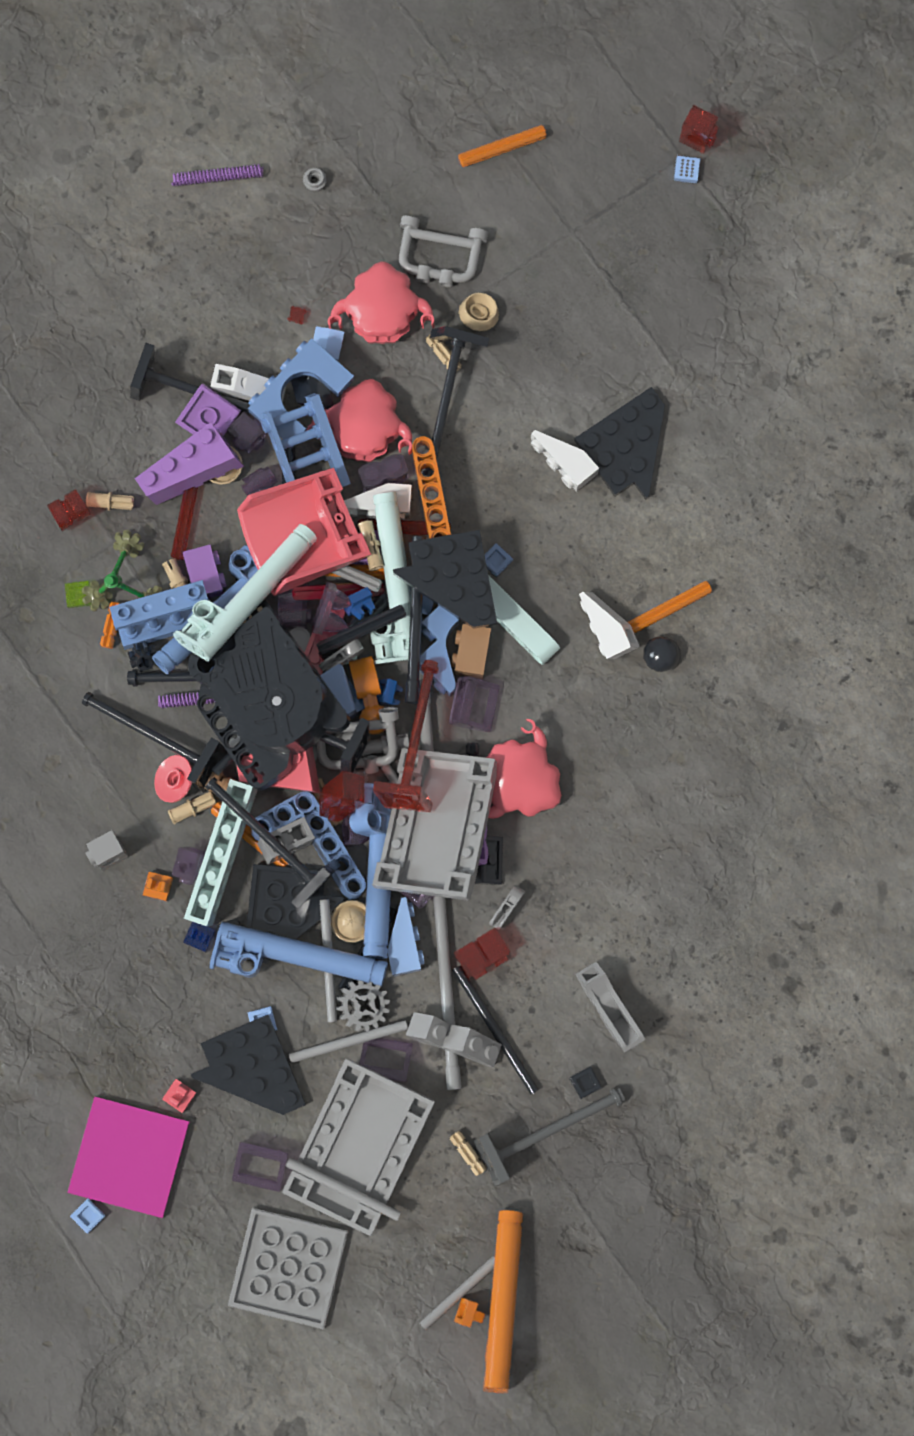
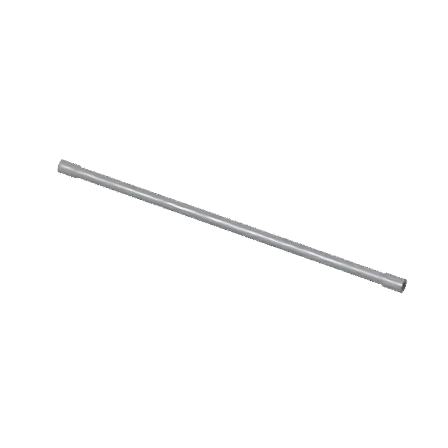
M420 680V703L418 708L421 747L423 751L434 752L430 708V681ZM433 896L443 1021L455 1025L445 897ZM445 1050L447 1090L462 1089L458 1054Z

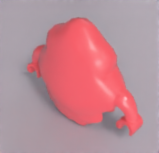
M382 261L374 264L369 270L355 278V289L346 298L341 299L334 305L331 316L328 318V325L332 329V324L338 322L339 328L342 330L343 323L340 315L346 312L347 316L353 321L355 332L364 337L368 343L392 344L397 343L399 338L409 332V323L417 316L418 311L423 313L420 318L423 329L426 321H431L432 329L435 328V321L430 304L410 290V278L405 273L396 270L390 263Z
M374 379L364 380L356 386L346 388L341 394L340 402L329 409H324L343 458L372 462L375 458L385 454L388 444L395 441L399 435L403 438L398 443L399 453H401V449L404 446H408L409 455L412 454V433L409 426L402 422L395 413L397 405L395 397L388 393L380 382ZM313 420L307 427V430L312 429V426L315 425Z
M526 719V721L531 723L532 729L527 731L521 727V731L525 734L532 733L534 735V742L520 744L516 740H509L502 744H496L486 757L493 758L497 762V776L491 801L493 806L490 807L488 816L490 819L502 817L505 813L519 810L527 817H531L541 811L554 809L560 803L562 794L559 785V769L548 763L546 736L531 719Z

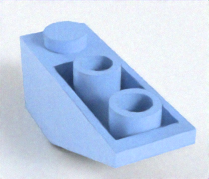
M406 897L401 898L388 946V957L393 977L421 971L420 965L425 964L422 950L417 951L415 942L420 940L417 926L412 927L410 917H415L412 902L407 903Z

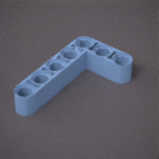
M300 792L255 818L259 823L266 824L269 832H272L304 817L315 837L312 845L325 866L333 859L342 861L347 866L346 871H339L337 869L332 874V878L341 893L349 900H355L361 896L366 887V882L316 798L311 793ZM298 801H307L310 808L301 809L298 806ZM286 812L289 815V820L281 821L277 817V813ZM314 820L319 821L322 824V829H313L310 822ZM251 829L252 837L259 841L261 837ZM323 842H332L335 847L334 850H326L323 847ZM348 883H357L359 885V891H350L348 888Z

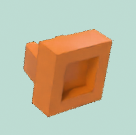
M149 872L143 896L167 902L173 877Z
M462 1297L454 1322L471 1328L472 1321L483 1323L485 1313L476 1310L478 1303Z

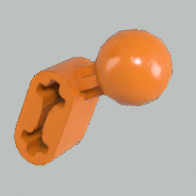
M372 656L349 661L357 699H363L364 709L359 718L368 721L380 720L379 710L384 707L378 704L376 696L380 695L381 691ZM386 729L369 730V734H380Z

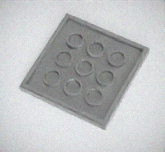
M252 1208L228 1306L325 1329L348 1231Z

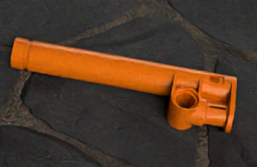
M502 1210L498 1214L499 1224L497 1225L489 1330L485 1357L486 1373L483 1391L491 1393H508L522 1235L521 1224L523 1223V1213Z

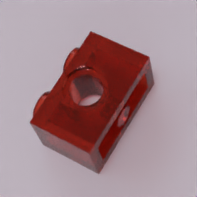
M693 105L682 125L679 142L704 154L707 147L712 148L717 138L716 134L719 127L716 124L718 117Z

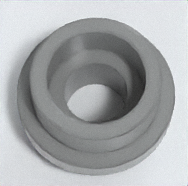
M318 168L306 171L303 177L305 187L310 191L323 189L326 185L325 173ZM318 178L319 182L312 183L311 179Z

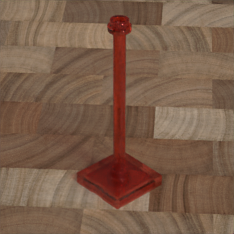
M425 660L424 664L421 665L424 676L401 784L374 782L373 792L384 808L429 813L432 810L433 803L422 786L411 785L433 675L439 672L436 661Z

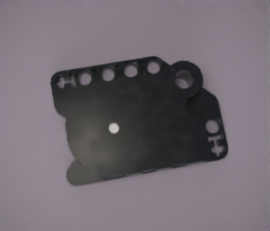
M263 600L251 613L253 617H248L247 621L233 633L209 661L193 653L188 662L190 675L201 684L197 701L199 711L249 784L259 791L268 789L288 774L292 767L293 756L315 745L322 738L326 730L342 732L350 724L348 713L266 600ZM261 606L263 609L259 612L258 608ZM208 699H214V708L206 711L204 703ZM221 717H226L228 720L226 727L218 729L216 726L217 720ZM238 735L240 737L239 745L230 747V738ZM252 754V763L248 766H243L242 758L244 755ZM255 769L263 776L264 781L261 784L257 781L258 778L255 773L252 772Z

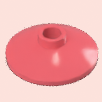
M174 755L165 759L159 766L154 784L155 791L161 800L168 803L177 802L184 798L190 790L192 784L187 780V777L193 768L187 759Z

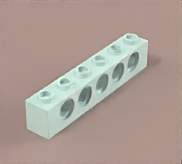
M230 779L226 792L250 813L257 789L251 785ZM222 802L184 919L205 926H213L246 823L224 802Z

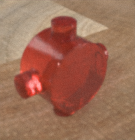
M295 306L290 307L291 311L290 317L287 318L288 321L299 323L300 325L303 324L304 314L307 311Z

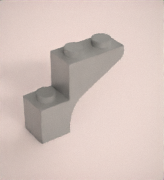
M595 962L576 973L585 994L597 1009L605 1027L624 1053L643 1042L645 1038L619 999L605 972L598 963Z
M416 1012L413 1013L406 1036L420 1043L445 1049L493 1068L502 1045L471 1028L451 1025L435 1016Z

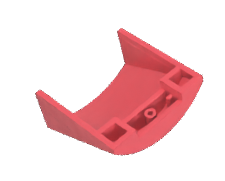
M334 468L250 494L237 509L247 546L258 570L288 536L293 533L299 524L307 526L317 537V541L309 547V550L271 591L274 596L371 555L363 534H358L340 492L343 488Z

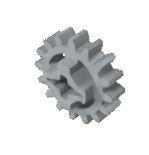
M357 980V985L349 982V990L341 989L342 993L345 994L344 997H337V1000L342 1002V1006L336 1007L337 1010L343 1011V1014L339 1017L340 1020L348 1019L347 1027L355 1024V1031H359L361 1026H363L364 1031L368 1032L369 1025L377 1029L378 1020L385 1022L382 1014L389 1013L390 1011L385 1008V1004L390 1003V1000L383 998L387 991H379L380 986H372V982L364 984L363 981ZM358 989H368L364 995L355 993ZM376 997L378 998L379 1002L378 1009L375 1008L374 1000ZM348 1000L352 1003V1011L350 1013L348 1011ZM357 1000H367L366 1005L370 1010H359L361 1005ZM363 1015L372 1017L368 1021H358Z

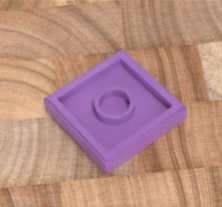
M202 383L175 423L194 435L211 422L224 436L241 409Z

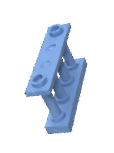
M313 393L305 396L307 403H304L303 407L272 418L270 412L261 413L263 417L260 420L265 433H269L286 483L295 480L293 471L325 460L328 461L330 468L335 469L342 487L351 484L319 394ZM306 415L312 416L315 423L312 429L280 440L276 429L277 426ZM315 437L317 439L320 438L323 446L320 448V451L290 463L288 462L284 449Z
M203 580L109 608L115 630H119L123 648L126 650L133 648V644L143 643V641H146L147 644L173 636L176 630L181 631L188 623L187 620L193 614L192 609L195 603L201 600H210L207 597Z

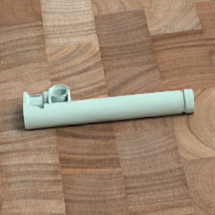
M396 492L373 495V501L376 506L375 514L384 564L389 609L402 605L406 616L386 625L387 630L383 634H378L375 631L370 633L371 642L375 646L376 660L373 661L374 665L408 660L411 588L393 575V569L407 567ZM382 646H384L385 657L383 656Z
M299 524L224 609L208 600L198 601L193 606V614L187 620L188 623L181 631L176 630L173 633L174 638L189 651L209 661L309 550V547L317 541L314 532L307 526Z

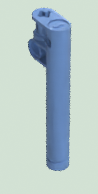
M244 545L240 550H236L231 554L228 566L229 571L238 581L213 602L222 609L258 571L248 546ZM243 560L246 565L244 567H237L234 561ZM173 638L161 648V651L159 650L155 653L152 659L164 673L169 674L175 666H178L193 652L183 647Z
M359 783L355 786V789L359 791L358 804L355 807V812L350 816L349 823L353 832L369 837L364 928L365 947L363 948V956L381 960L387 959L391 890L374 888L372 883L377 862L381 861L396 791L377 784Z
M223 921L218 930L210 961V969L214 970L215 967L230 970V973L252 978L259 973L263 958L266 957L367 983L372 982L379 986H382L388 967V962L375 961L372 958ZM248 959L253 960L255 963L254 969L250 972L243 971V963Z

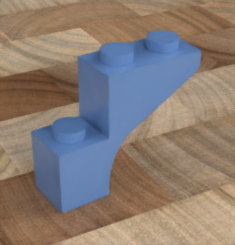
M438 606L422 621L423 630L421 632L429 641L434 639L436 642L420 656V673L426 678L430 676L436 682L434 687L442 695L446 693L451 697L456 691V683L446 649V642L451 632L459 625V620Z

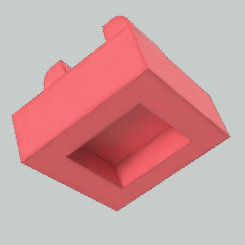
M175 1079L162 1100L181 1113H184L197 1092Z

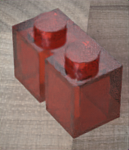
M342 771L321 788L319 816L329 818L331 821H341L364 803V776Z
M496 928L478 937L475 942H470L454 952V957L468 979L474 977L475 980L488 973L486 969L493 964L497 968L507 962V956L510 955V950Z

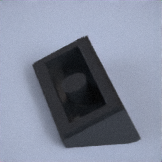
M487 835L485 841L488 847V860L485 865L478 866L475 884L502 885L503 837Z

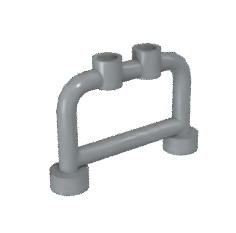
M402 216L400 227L404 229L399 252V263L405 272L416 275V281L429 283L430 278L439 279V285L452 287L453 282L464 283L475 275L481 244L486 243L488 238L486 230L471 228L469 238L420 230L418 229L420 223L418 218ZM416 238L471 248L466 272L455 273L447 269L438 270L425 265L415 266L410 264L408 255L411 239Z
M396 707L380 709V720L370 721L369 730L386 729L388 753L382 757L370 755L361 758L356 768H364L367 774L377 773L379 766L390 764L397 756L398 745L394 721L399 719L398 708ZM350 722L349 727L342 732L326 730V733L354 732L358 722ZM319 740L316 743L319 762L328 769L340 770L341 759H329L326 753L325 742Z

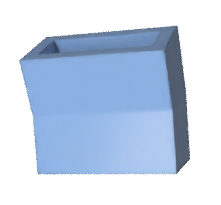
M316 327L313 340L338 361L344 332Z

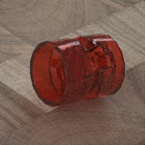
M76 489L65 494L64 501L57 499L47 504L62 532L73 525V520L76 519L80 522L91 516Z

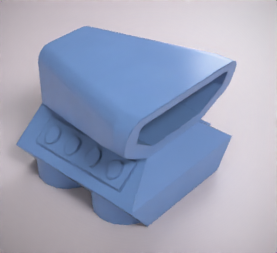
M338 664L321 674L323 680L348 713L350 720L361 714L364 709V703L362 699H357L355 688L346 676L343 666Z

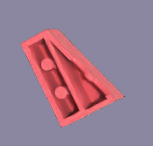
M313 747L294 755L291 770L270 787L320 793ZM252 754L242 758L243 766H248L252 763ZM237 766L239 781L249 784ZM255 769L252 772L255 773L258 778L257 781L261 784L264 781L263 776Z

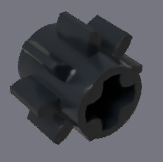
M146 641L133 644L132 651L127 653L131 667H138L141 672L153 669L154 661L152 656L157 652L155 646H148Z

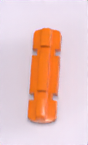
M111 602L109 607L118 605L120 603ZM111 612L107 614L103 629L104 636L101 637L100 645L107 649L113 648L114 637L117 634Z

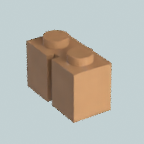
M463 624L462 631L457 630L455 644L459 645L458 654L453 653L451 667L455 668V675L483 679L491 628L481 627L473 629L467 624Z

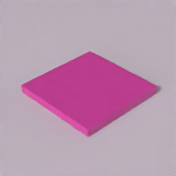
M94 1096L67 1193L163 1218L190 1122Z

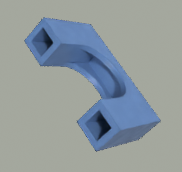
M311 338L308 343L303 341L296 349L298 354L292 360L288 358L280 367L282 371L277 377L272 376L264 385L266 389L260 395L256 393L248 402L250 405L248 410L258 421L263 419L261 414L263 412H270L272 418L287 413L282 404V393L285 386L296 377H314L339 397L354 381V376ZM297 420L276 427L280 440L307 431Z

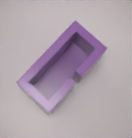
M206 545L184 551L183 555L190 582L194 583L203 580L208 599L224 594L223 587L227 585L224 574H218L216 565L221 563L217 550L212 551L211 545Z

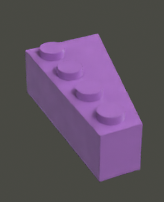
M210 422L137 476L135 480L145 495L158 505L183 494L189 488H197L207 480L224 476L226 472L232 469H240L244 465L221 432Z

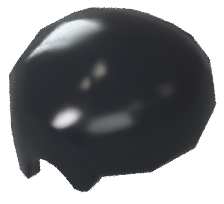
M658 636L649 640L644 647L643 659L650 669L656 672H665L676 668L681 660V650L674 640L666 636Z

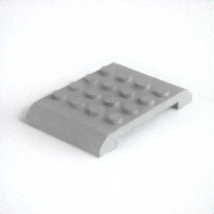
M402 748L397 769L399 778L381 861L377 862L372 886L377 889L469 900L474 889L495 787L497 762L493 758Z
M346 1058L298 1162L387 1204L435 1101ZM292 1170L282 1193L369 1236L372 1235L382 1213Z

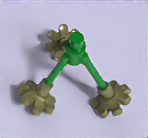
M124 530L123 535L117 532L113 548L120 550V556L113 571L105 577L104 583L101 585L94 580L90 582V587L84 586L82 588V593L86 595L82 598L84 604L91 603L90 609L92 611H97L99 606L102 609L108 608V601L112 599V593L106 591L108 588H121L139 598L162 591V587L154 586V588H149L147 592H140L122 583V578L118 575L125 557L128 555L132 558L139 555L138 551H141L145 546L143 542H139L141 536L138 533L131 536V531Z

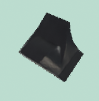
M300 376L291 380L297 404L304 406V403H307L305 396L315 393L319 394L324 409L334 406L330 389L318 379L311 376Z

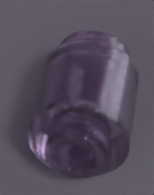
M267 466L264 469L259 468L243 478L244 484L241 485V488L246 496L274 487L273 485L277 483V480Z

